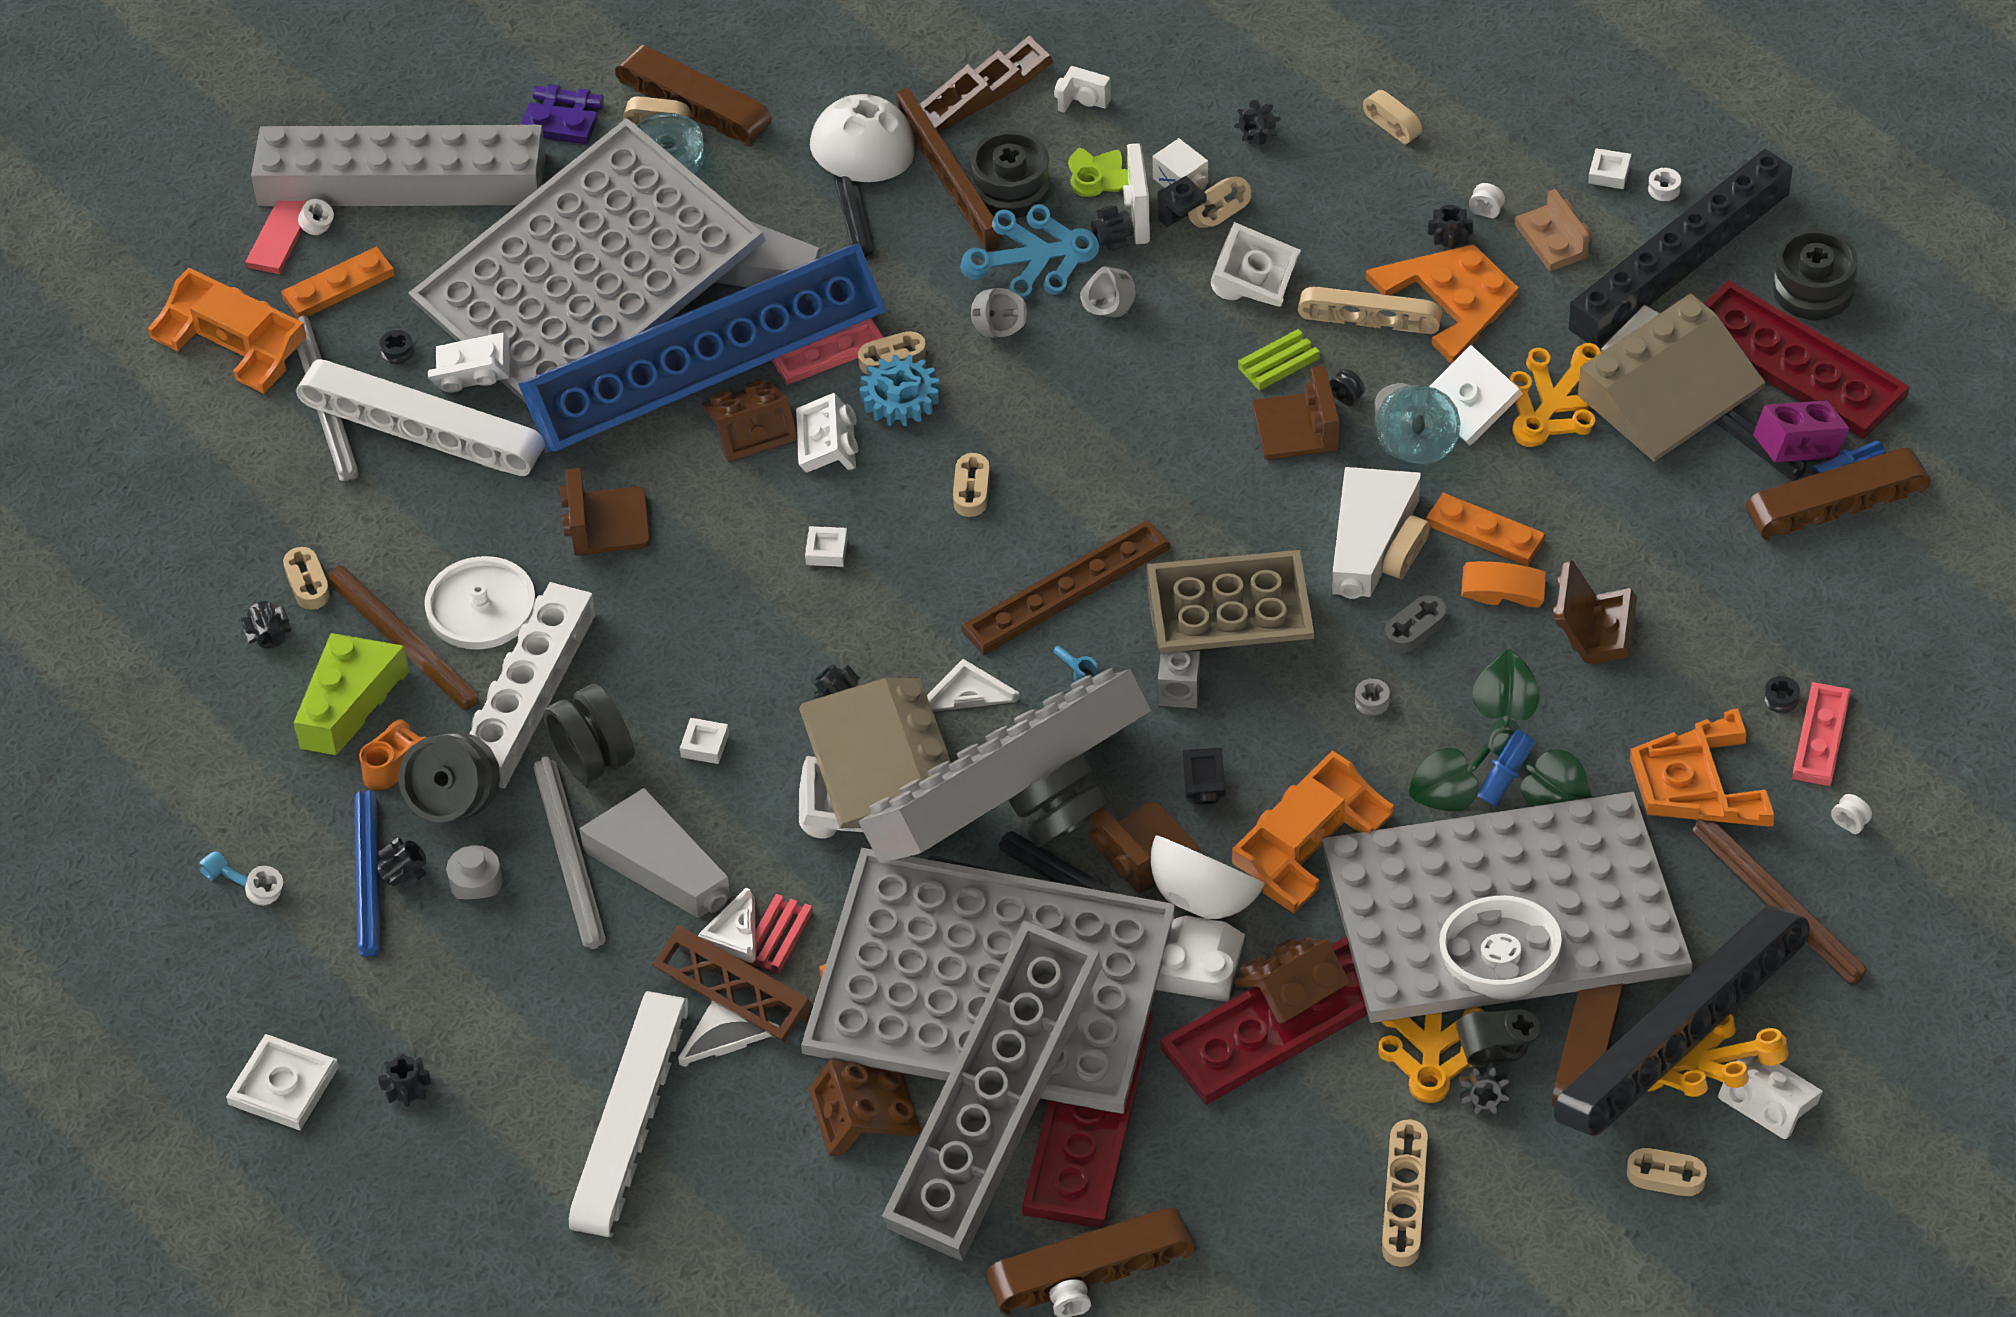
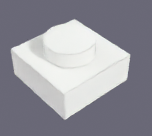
M1596 148L1589 172L1588 184L1624 189L1631 163V154Z
M809 526L805 552L806 565L844 567L848 540L847 528Z
M690 718L680 746L681 758L719 764L729 736L728 724Z

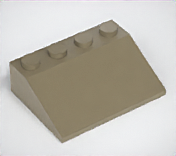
M1690 293L1580 367L1578 396L1655 462L1763 389L1765 381L1719 317Z
M1300 550L1147 564L1148 599L1159 653L1314 639V629Z
M883 678L802 703L799 708L840 829L861 828L858 821L871 814L869 807L872 804L886 797L893 799L899 796V788L916 779L923 781L930 777L928 771L946 761H949L951 764L921 678Z

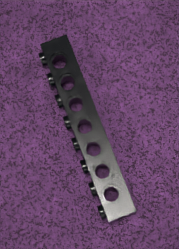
M1763 149L1570 302L1568 330L1585 342L1599 347L1619 331L1644 305L1649 307L1787 197L1790 193L1793 166L1767 149Z

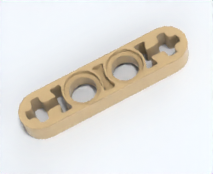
M1309 287L1303 290L1298 306L1300 316L1308 320L1344 324L1345 321L1356 322L1358 326L1374 328L1389 326L1393 327L1392 330L1435 334L1439 330L1442 317L1441 308L1433 301L1323 287ZM1353 306L1357 307L1360 311L1349 312L1343 307ZM1379 311H1392L1396 313V316H1384Z
M1411 1119L1397 1122L1392 1127L1389 1144L1382 1252L1387 1262L1398 1267L1413 1264L1419 1257L1428 1135L1423 1124ZM1405 1134L1413 1135L1412 1155H1404ZM1401 1169H1411L1416 1172L1418 1177L1411 1183H1404L1397 1180L1394 1175ZM1399 1204H1407L1413 1207L1416 1212L1413 1216L1403 1219L1395 1216L1392 1209ZM1398 1230L1406 1231L1405 1252H1397Z

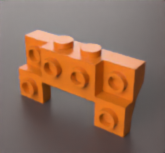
M188 268L175 281L166 305L155 321L147 328L151 339L177 352L197 333L244 356L243 360L233 370L235 380L263 394L286 371L284 360L306 338L303 322L274 309L265 301L251 298L238 288L229 287L191 268Z
M1332 750L1297 786H1290L1284 793L1282 800L1272 810L1268 809L1260 816L1257 825L1232 848V864L1250 876L1264 882L1263 894L1295 914L1319 890V879L1310 874L1301 865L1323 844L1322 838L1330 837L1344 823L1359 833L1367 832L1370 834L1374 830H1379L1394 815V805L1368 785L1350 761Z

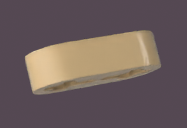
M1378 90L1363 101V109L1367 117L1404 145L1422 134V125L1418 117L1386 91Z
M649 97L631 98L627 102L623 114V120L628 118L642 130L684 134L688 130L692 117L690 108L682 102Z
M1230 177L1219 181L1204 191L1207 195V201L1188 212L1189 219L1199 228L1213 227L1220 224L1249 203L1251 199L1249 183L1242 177ZM1233 187H1236L1238 193L1235 194V199L1225 201L1224 197L1232 192ZM1214 204L1215 208L1208 212V217H1203L1202 212L1205 210V205Z
M908 331L868 342L859 349V368L865 374H867V367L869 366L879 368V361L874 362L872 358H869L871 356H876L877 359L882 358L889 363L892 362L893 355H897L899 361H905L908 355H912V361L916 364L918 361L925 359V339L917 332ZM911 346V348L915 350L909 352L908 349L904 347Z
M965 454L956 463L953 502L954 509L962 516H978L987 507L990 469L989 461L981 454ZM970 467H977L975 479L969 478L968 472ZM968 491H974L975 498L972 503L966 502Z
M1413 515L1407 518L1387 551L1383 562V573L1401 580L1404 578L1428 538L1431 526L1429 521Z
M297 547L290 550L285 555L283 563L287 579L297 603L304 609L309 610L323 607L329 601L330 592L317 555L307 547ZM303 561V563L307 567V571L301 573L299 566L296 565V563ZM312 583L317 594L310 595L307 592L306 585Z
M1641 1148L1630 1154L1627 1161V1177L1629 1181L1642 1189L1680 1196H1693L1699 1194L1706 1184L1707 1169L1704 1163L1691 1155ZM1643 1163L1651 1164L1649 1174L1641 1173ZM1684 1170L1693 1171L1690 1182L1682 1180Z

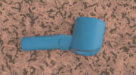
M1061 646L1054 648L1053 653L1074 670L1073 677L1075 681L1086 676L1081 671L1082 669L1091 671L1094 676L1097 675L1098 666L1093 658L1084 656L1077 659Z
M212 852L199 862L202 866L200 872L210 881H213L222 874L227 879L229 878L246 887L248 877L230 867L221 853Z

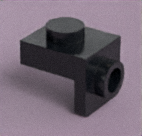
M1187 176L1182 177L1157 192L1158 220L1166 227L1171 226L1188 216V212L1204 204L1207 201L1206 193Z
M1222 748L1183 750L1185 797L1194 798V803L1200 805L1217 803L1218 797L1225 796L1226 792Z

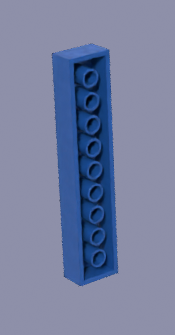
M860 243L836 250L530 378L518 385L537 431L545 441V450L553 452L884 313L887 310Z

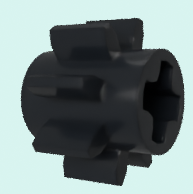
M1251 100L1249 103L1250 109L1237 110L1241 116L1239 123H1236L1234 128H1240L1244 133L1242 141L1248 142L1255 138L1257 145H1263L1266 142L1265 136L1278 135L1274 129L1276 122H1279L1281 117H1275L1271 112L1273 104L1265 103L1260 108L1259 101ZM1257 122L1261 125L1259 129H1256Z
M1117 205L1096 210L1098 219L1091 220V231L1096 236L1099 246L1106 244L1108 249H1112V251L1128 246L1126 238L1134 235V226L1128 211L1118 212Z
M1446 205L1439 210H1433V220L1428 221V235H1434V245L1441 244L1450 250L1460 244L1467 245L1468 235L1473 234V220L1467 219V210H1462L1456 205Z
M261 601L252 605L247 612L248 617L241 619L248 643L252 644L257 641L258 645L262 648H274L280 645L285 639V633L291 632L285 607L275 608V605L269 601Z
M832 664L823 670L813 681L817 688L814 692L816 695L813 698L815 700L854 688L859 684L857 681L860 677L849 665H846L843 669H838L835 664Z
M398 837L378 852V855L382 858L377 865L378 872L381 878L391 886L401 884L403 889H407L426 875L424 869L421 868L426 864V855L423 849L414 841L409 840L403 843L401 838Z
M401 1054V1056L394 1058L390 1062H384L387 1074L378 1076L381 1090H386L389 1103L397 1099L404 1102L405 1106L408 1107L410 1101L418 1097L421 1099L426 1098L423 1086L432 1084L429 1070H424L421 1057L414 1060L411 1057L405 1056V1054Z
M1493 1062L1487 1068H1478L1475 1063H1472L1473 1071L1469 1076L1459 1077L1460 1084L1468 1088L1459 1094L1461 1102L1467 1103L1472 1100L1473 1111L1476 1115L1481 1109H1490L1493 1114H1496V1105L1500 1100L1509 1101L1510 1099L1508 1092L1500 1088L1509 1083L1507 1074L1496 1076V1068ZM1486 1083L1491 1084L1492 1090L1485 1089L1482 1095L1478 1094L1476 1087L1483 1088Z

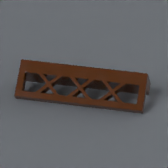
M680 925L677 926L652 964L660 972L784 1043L800 1019L807 1023L809 1021L813 1004L807 997ZM679 948V950L691 956L693 965L676 970L669 966L668 962ZM709 969L718 971L723 974L725 984L710 988L704 986L701 971ZM695 974L696 980L690 978L687 975ZM746 987L756 993L757 1002L739 1006L735 1002L733 990ZM727 992L728 999L720 994ZM779 1006L789 1012L780 1028L768 1022L766 1008ZM759 1011L760 1017L753 1014L752 1012Z

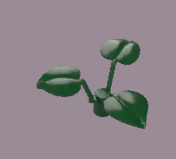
M1504 649L1492 663L1484 668L1476 678L1473 686V701L1477 709L1484 716L1491 719L1503 717L1492 724L1489 733V743L1483 746V750L1468 766L1464 754L1456 748H1443L1428 755L1418 766L1411 779L1409 796L1414 801L1424 806L1444 811H1462L1468 808L1474 802L1479 789L1478 780L1471 772L1479 767L1489 753L1493 752L1495 755L1500 756L1514 731L1520 730L1519 725L1510 718L1520 721L1527 720L1537 710L1540 695L1536 679L1528 665L1511 649ZM1561 749L1546 751L1538 757L1535 766L1529 761L1528 757L1523 762L1524 767L1531 773L1522 780L1521 793L1532 807L1592 798L1586 771L1582 763L1568 751Z

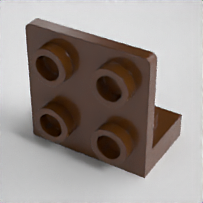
M1326 366L1311 367V381L1305 384V393L1255 399L1252 401L1264 459L1272 460L1338 451L1339 418Z
M765 380L752 381L747 383L743 390L733 393L731 391H720L712 394L710 400L701 403L703 411L716 423L723 453L728 462L797 441V432L788 398L771 382H766Z
M830 1059L808 1088L827 1152L830 1156L845 1154L862 1132L912 1137L918 1135L921 1131L902 1072Z

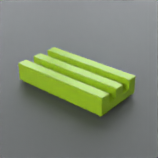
M1297 329L1238 360V369L1260 391L1320 359V351L1316 347L1312 348L1311 341L1308 338L1303 339V333ZM1304 351L1303 354H1301V355H1299V356H1297V357H1295V358L1289 360L1288 362L1284 363L1286 360H1288V359L1292 358L1293 356H1295V355H1297V354H1299V353H1301V352ZM1273 367H1276V368L1272 369L1271 371H1269V372H1267V373H1265V374H1263V375H1261V376L1258 377L1259 374H1261V373H1263V372H1265V371H1267V370H1269V369H1271V368H1273Z

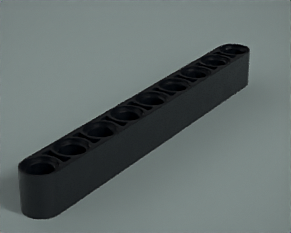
M1774 906L1763 908L1559 1095L1554 1108L1556 1122L1590 1136H1598L1803 947L1809 935L1808 919Z

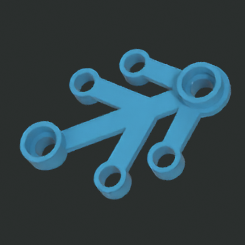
M1038 204L1031 207L1027 215V222L1030 227L1043 229L1060 242L1046 243L1015 223L1016 219L1012 212L1000 210L995 214L992 221L994 231L998 234L1009 236L1024 247L989 253L981 248H971L965 252L960 268L967 278L980 280L987 275L989 268L1030 262L1021 276L1014 278L1009 286V290L1026 300L1032 291V284L1051 258L1064 257L1058 269L1048 273L1043 283L1044 290L1047 293L1056 295L1064 291L1067 279L1077 264L1089 263L1096 257L1099 250V242L1096 236L1089 230L1077 228L1071 231L1052 219L1050 211L1044 205ZM1034 213H1040V214H1042L1043 217H1044V220H1043V221H1037V220H1035L1034 217H1033V214H1034ZM1005 218L1009 221L1010 225L1002 226L999 224L998 219ZM1076 241L1084 242L1087 248L1080 249L1077 247ZM978 257L982 259L983 264L976 265L972 262L971 258ZM1049 280H1058L1061 283V287L1055 288L1051 286ZM1018 284L1023 285L1026 288V292L1019 293L1015 290L1014 286Z

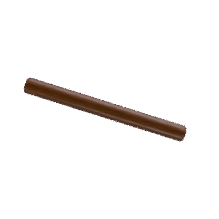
M337 566L335 570L329 572V583L393 644L403 645L406 656L460 708L468 710L479 702L478 692L344 566Z
M1699 819L1695 823L1696 825L1693 828L1694 835L1768 906H1774L1808 919L1809 935L1806 943L1847 983L1853 985L1864 978V974L1867 971L1866 966L1715 821Z

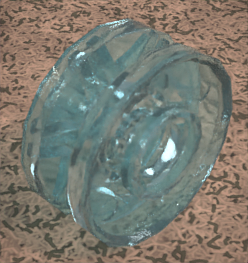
M659 113L645 118L636 125L694 175H699L705 165V149L703 147V133L696 122L687 116L677 113Z
M1416 385L1396 389L1386 397L1378 410L1376 421L1379 442L1389 455L1401 462L1423 465L1440 461L1452 451L1459 439L1461 426L1458 409L1447 394L1434 387ZM1417 415H1421L1424 419L1425 427L1420 434L1416 435L1411 425L1413 419Z

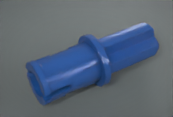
M1880 441L1871 442L1850 452L1844 449L1840 451L1839 456L1812 466V475L1884 454L1886 450Z
M1521 730L1514 731L1498 760H1492L1494 766L1479 789L1477 796L1495 807L1499 806L1500 800L1514 777H1520L1517 772L1535 744L1533 737Z

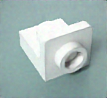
M1071 66L1065 77L1059 78L1055 86L1054 97L1058 100V111L1065 113L1073 99L1088 107L1095 105L1106 108L1111 100L1110 77Z

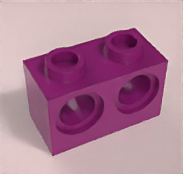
M1827 400L1764 405L1753 436L1775 463L1826 459L1838 456L1849 427Z

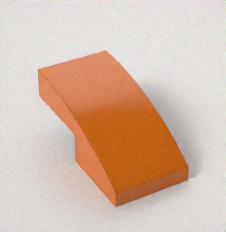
M1466 562L1463 566L1461 596L1489 605H1498L1502 599L1527 607L1540 608L1544 602L1546 571L1502 562Z

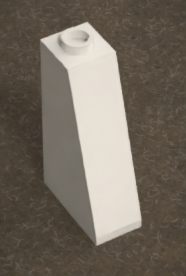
M1345 467L1333 565L1332 594H1339L1349 599H1355L1360 596L1371 597L1383 573V562L1389 547L1407 518L1413 514L1419 502L1421 473Z

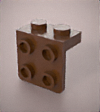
M581 468L566 469L567 485H560L562 508L569 507V513L562 514L564 536H572L575 556L640 549L649 545L645 490L642 487L635 486L584 492Z
M1574 561L1563 562L1562 575L1558 577V603L1554 606L1553 614L1556 625L1562 628L1568 636L1572 649L1578 651L1585 663L1590 664L1630 657L1637 596L1633 590L1628 588L1595 595Z
M1156 802L1145 804L1118 822L1103 807L1090 814L1091 832L1089 833V839L1093 847L1110 862L1119 875L1126 879L1139 894L1156 884L1151 868V849L1156 835L1199 853L1198 844Z
M1306 937L1297 942L1295 938H1290L1279 943L1273 948L1274 955L1264 961L1260 957L1246 963L1240 968L1242 974L1233 980L1237 987H1260L1278 1023L1288 1021L1350 983L1329 941L1312 940L1311 937Z

